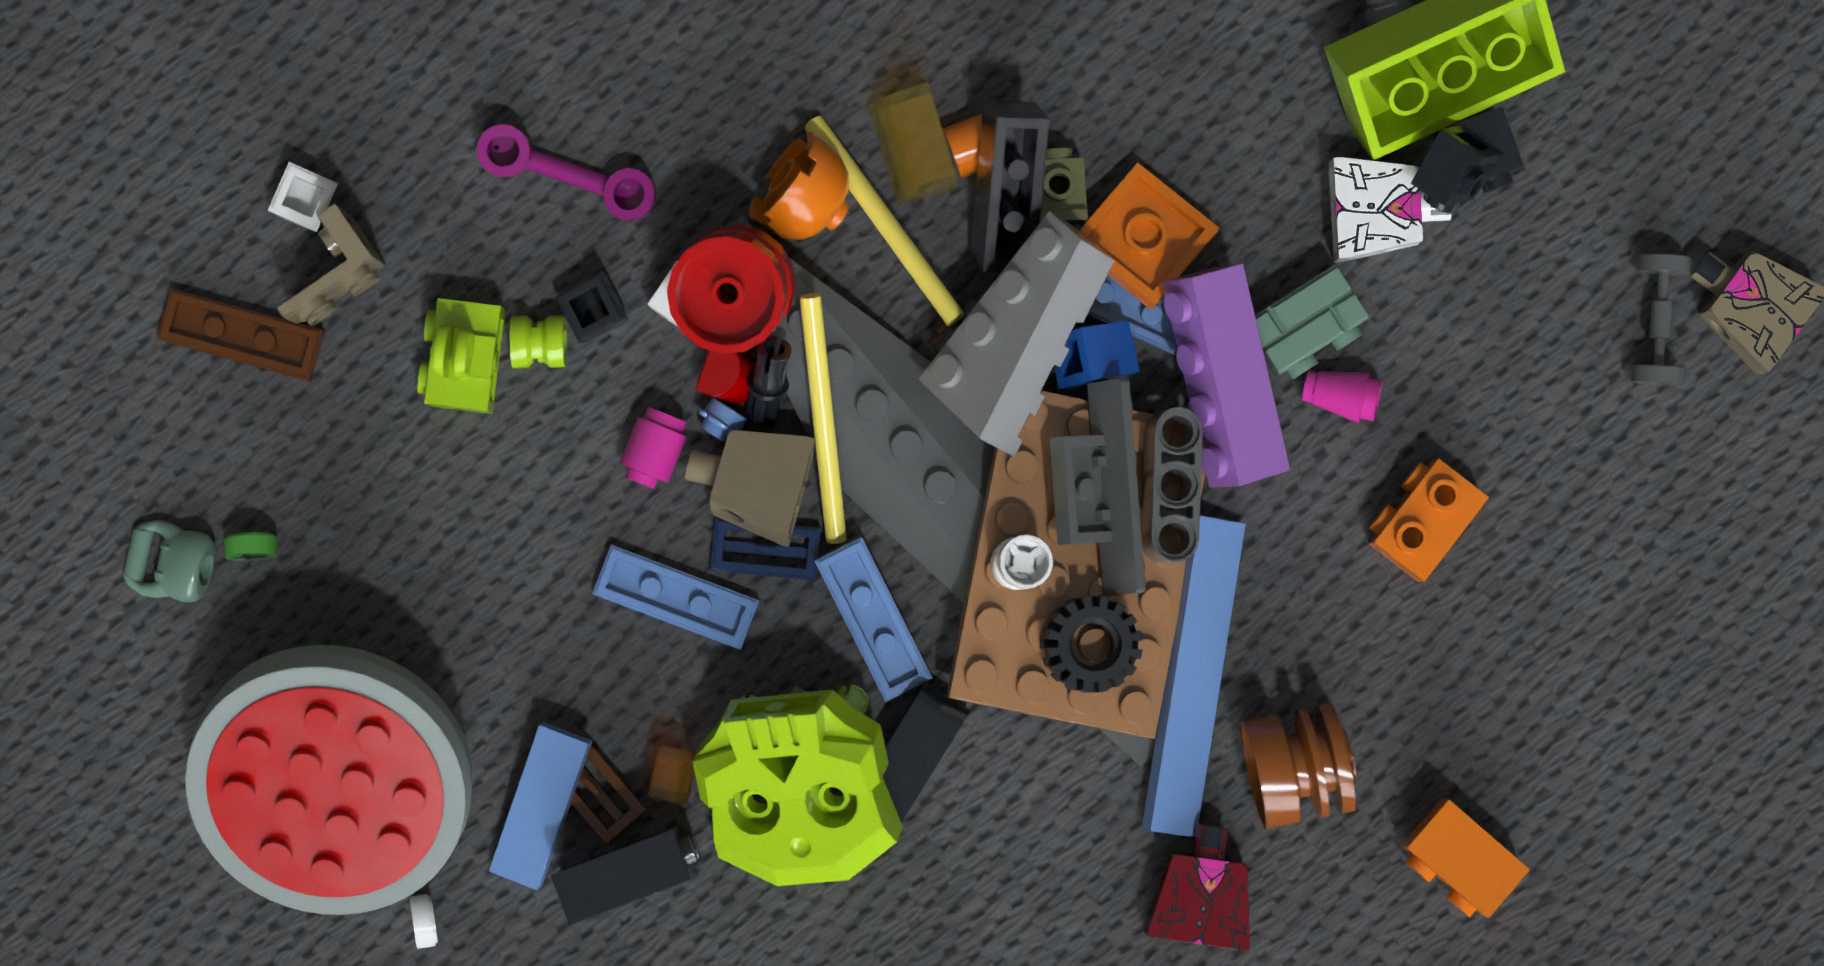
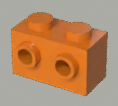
M1439 458L1432 460L1428 466L1420 461L1402 483L1401 487L1407 491V494L1397 507L1394 508L1389 503L1386 504L1369 526V529L1375 535L1368 544L1417 582L1426 581L1489 499L1486 494Z
M1443 797L1401 844L1411 854L1405 863L1429 883L1437 876L1451 889L1445 897L1469 918L1477 911L1480 915L1489 919L1530 871L1527 866L1453 802Z

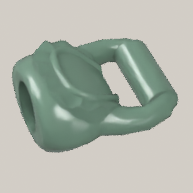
M164 520L143 522L132 531L123 577L126 584L142 596L151 598L172 597L181 602H196L205 595L211 582L216 556L215 543L210 536L203 532L185 531L171 522ZM154 532L162 535L164 539L159 546L161 551L157 569L154 571L155 581L145 583L143 580Z

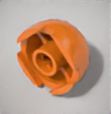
M812 132L807 133V143L798 137L783 151L765 176V178H773L769 185L768 193L763 200L754 195L750 205L749 216L767 231L784 239L801 240L817 235L825 227L829 230L835 229L842 222L849 209V204L844 201L849 190V174L841 157L826 142Z

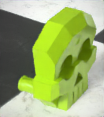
M845 685L837 693L834 690H823L763 697L750 695L749 698H746L744 695L739 699L730 700L717 725L701 742L692 762L700 799L708 808H712L713 838L718 858L776 886L850 880L897 842L903 826L883 778L889 761L881 725L863 714L869 705V698L862 688L851 685L847 695V687ZM836 787L840 789L844 796L833 795L829 788ZM758 794L763 796L767 803L757 802L752 795Z

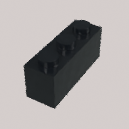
M984 100L970 245V254L982 272L1001 273L1040 224L1050 118L1036 102Z

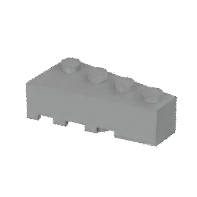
M1049 211L918 380L978 438L1015 457L1023 441L1017 437L1028 415L1036 416L1045 396L1039 394L1053 366L1061 367L1069 351V348L1066 347L1067 339L1075 323L1084 322L1115 260L1083 232Z

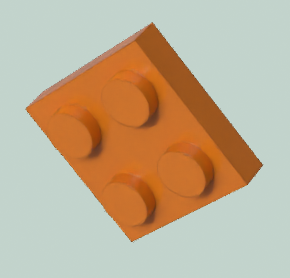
M1137 162L1083 225L1080 231L1115 260L1108 276L1152 311L1165 296L1162 282L1181 277L1215 237L1220 228Z

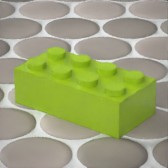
M1425 0L1324 47L1349 127L1373 160L1565 73L1546 0Z

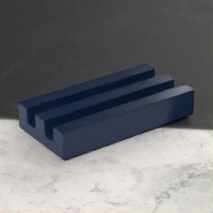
M716 518L711 571L816 581L817 565L814 559L819 556L821 528L795 526L792 536L809 538L808 548L786 547L725 540V530L750 531L723 519ZM723 551L807 559L806 569L728 562L723 561Z

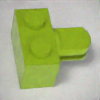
M438 298L436 310H428L425 320L424 340L432 342L429 363L421 362L417 385L418 393L425 394L424 404L431 407L493 414L506 310L502 306Z

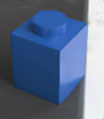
M1129 320L1072 330L1066 345L1069 351L1061 367L1054 365L1059 389L1113 380L1140 372Z

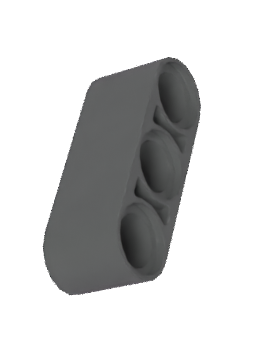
M1182 407L1170 408L1153 415L1146 423L1144 430L1141 499L1142 550L1146 557L1159 564L1185 561L1194 554L1199 542L1203 432L1197 415L1191 410ZM1169 418L1176 420L1183 428V440L1178 447L1169 445L1163 438V424ZM1166 472L1174 473L1181 481V494L1175 501L1165 497L1161 491V479ZM1165 525L1175 528L1180 536L1179 548L1173 554L1165 552L1159 544V533Z

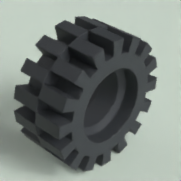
M1104 596L1073 598L1066 601L1065 605L1057 607L1051 613L1053 615L1051 620L1045 621L1042 630L1046 631L1044 639H1040V649L1044 648L1045 657L1042 658L1045 667H1050L1053 673L1050 675L1056 681L1064 683V687L1085 693L1109 691L1108 689L1119 687L1125 683L1123 679L1126 676H1132L1137 669L1134 663L1136 659H1141L1143 650L1138 649V640H1143L1142 633L1135 629L1134 624L1137 623L1134 615L1127 614L1124 611L1126 607L1120 602H1112L1109 600L1110 598ZM1087 623L1101 626L1110 638L1108 656L1101 663L1094 666L1080 662L1072 650L1074 633L1079 627Z

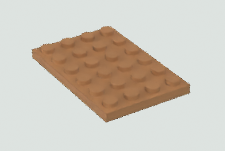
M1040 391L1039 394L1045 396L1036 416L1029 414L1017 437L1023 441L1015 457L994 447L946 698L1155 739L1178 620L1186 560L1159 564L1150 560L1143 552L1145 591L1135 594L1104 596L1100 543L1057 544L1049 438L1091 435L1089 401ZM1132 410L1134 449L1137 457L1138 501L1141 509L1144 430L1146 423L1154 414ZM1169 418L1163 424V438L1169 445L1178 447L1184 436L1180 423ZM1201 466V493H1202V488H1203V483H1204V477H1205V473H1204V471H1203V469H1202V466ZM1166 472L1161 479V491L1165 497L1175 501L1181 494V481L1174 473ZM1165 525L1159 533V544L1165 552L1169 554L1175 553L1180 544L1179 533L1170 525ZM1032 535L1040 538L1048 545L1052 553L1053 567L1050 576L1044 583L1034 588L1012 590L1003 587L995 579L991 571V557L994 549L1000 542L1010 537ZM1085 596L1108 597L1110 601L1120 602L1126 607L1124 611L1127 614H1133L1137 620L1134 626L1136 631H1141L1143 640H1138V649L1143 650L1141 659H1136L1134 663L1137 669L1133 675L1126 676L1123 679L1125 683L1119 687H1113L1108 689L1109 691L1100 693L1070 690L1064 687V683L1056 681L1050 675L1053 673L1050 667L1044 666L1042 658L1045 657L1044 648L1040 649V639H1044L1046 631L1042 630L1045 621L1051 620L1053 617L1051 613L1057 607L1065 605L1066 601L1073 598ZM1094 623L1082 625L1077 629L1072 638L1073 653L1083 664L1094 666L1101 663L1110 651V638L1107 632L1101 626Z

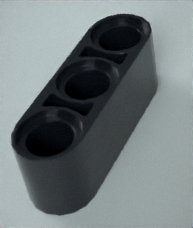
M927 682L921 688L913 704H911L885 747L889 764L883 778L901 823L970 712L969 708L954 699L946 698L945 693Z

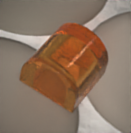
M658 743V746L655 745L646 788L648 796L653 799L688 804L695 774L692 762L697 751Z

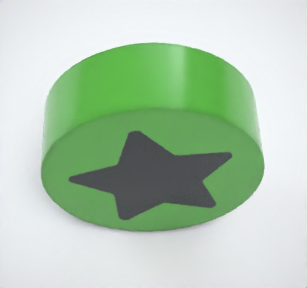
M245 532L228 535L224 539L225 559L246 561L278 557L277 536L267 532Z

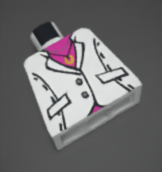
M1333 157L1328 163L1334 263L1416 246L1423 241L1422 222L1451 220L1452 211L1451 213H1445L1430 206L1423 199L1425 193L1411 184L1419 169L1417 166L1345 157Z

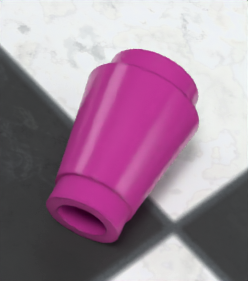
M1309 370L1304 384L1302 401L1312 403V405L1360 424L1362 419L1374 422L1379 406L1383 380L1371 378V372H1316Z

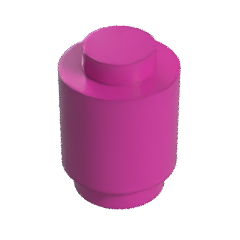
M647 407L643 419L637 418L619 464L628 467L625 478L652 489L655 488L658 480L668 483L687 438L682 435L687 422Z

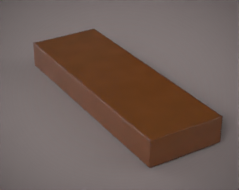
M171 288L156 339L311 382L325 331Z

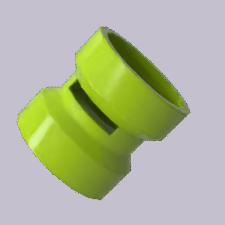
M548 315L543 321H538L537 324H534V321L528 316H511L510 359L512 368H529L535 359H538L539 363H545L550 368L566 367L567 325L565 315Z

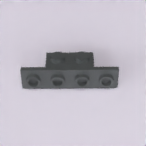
M1113 379L1088 383L1091 435L1049 438L1057 544L1100 543L1104 596L1143 593L1145 591V562L1142 552L1141 509L1138 501L1137 457L1134 449L1133 405L1130 398L1129 380Z

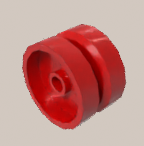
M745 225L718 227L691 245L672 268L667 287L670 314L681 333L700 348L721 354L745 352L765 341L790 311L796 290L794 268L782 245L764 231ZM724 284H733L737 288L738 293L736 290L727 291Z

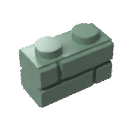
M1335 265L1255 315L1266 364L1276 378L1287 371L1292 380L1318 364L1319 362L1314 353L1328 344L1332 343L1336 351L1364 335L1358 325L1369 319L1367 312Z

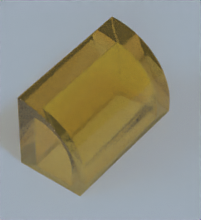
M928 82L887 95L868 106L898 207L958 189L957 177Z

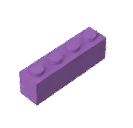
M1243 263L1213 267L1163 281L1165 293L1164 306L1166 314L1171 320L1176 340V358L1185 379L1189 397L1188 409L1197 415L1202 425L1201 466L1207 476L1209 487L1242 486L1290 471Z

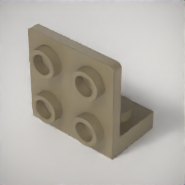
M335 203L317 215L325 226L318 234L331 254L336 259L340 258L343 263L277 308L283 318L296 324H302L307 321L310 326H313L326 319L337 309L333 304L336 299L348 291H351L353 296L363 293L380 280L376 272L386 266L351 214Z

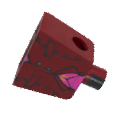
M1197 824L1193 854L1170 851L1146 925L1145 934L1148 937L1249 951L1247 864L1242 861L1224 859L1229 828Z

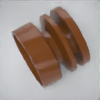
M1332 703L1316 706L1317 730H1314L1306 708L1296 710L1295 735L1287 736L1277 714L1241 722L1242 744L1251 790L1264 830L1299 823L1301 820V798L1309 796L1311 805L1318 818L1329 816L1328 792H1331L1340 814L1355 811L1356 768L1347 732L1343 729Z

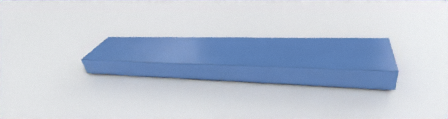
M1200 516L1198 546L1194 554L1186 559L1178 620L1160 709L1142 829L1188 837H1195L1246 525L1243 523Z

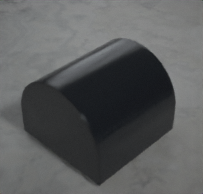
M599 272L555 296L579 343L591 341L628 321V317L605 272Z

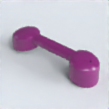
M505 124L491 126L481 134L477 141L476 154L478 161L487 172L494 176L510 178L518 176L526 170L539 173L602 195L605 206L610 213L622 220L634 221L641 219L651 212L656 203L657 192L655 184L649 175L643 171L625 168L617 170L614 174L608 176L536 151L529 136L516 126Z

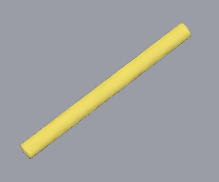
M816 116L811 119L804 127L807 133L812 132L841 157L849 174V191L946 325L952 326L964 317L965 313L823 117Z
M810 293L801 295L799 298L826 543L838 544L845 542L847 537L821 294Z

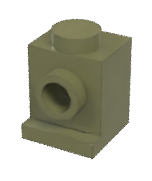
M1071 148L1047 149L1040 222L1049 211L1071 225H1084L1088 220L1084 157L1073 158ZM1055 176L1066 178L1069 183L1068 191L1064 194L1053 193L1049 188L1051 178Z

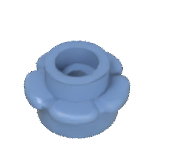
M714 397L710 399L705 409L700 407L698 409V413L705 417L700 427L725 443L729 431H741L748 420L745 416Z

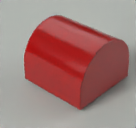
M708 350L695 386L696 390L728 404L738 405L745 403L750 398L747 379L749 374L755 370L756 361L743 352L721 354Z

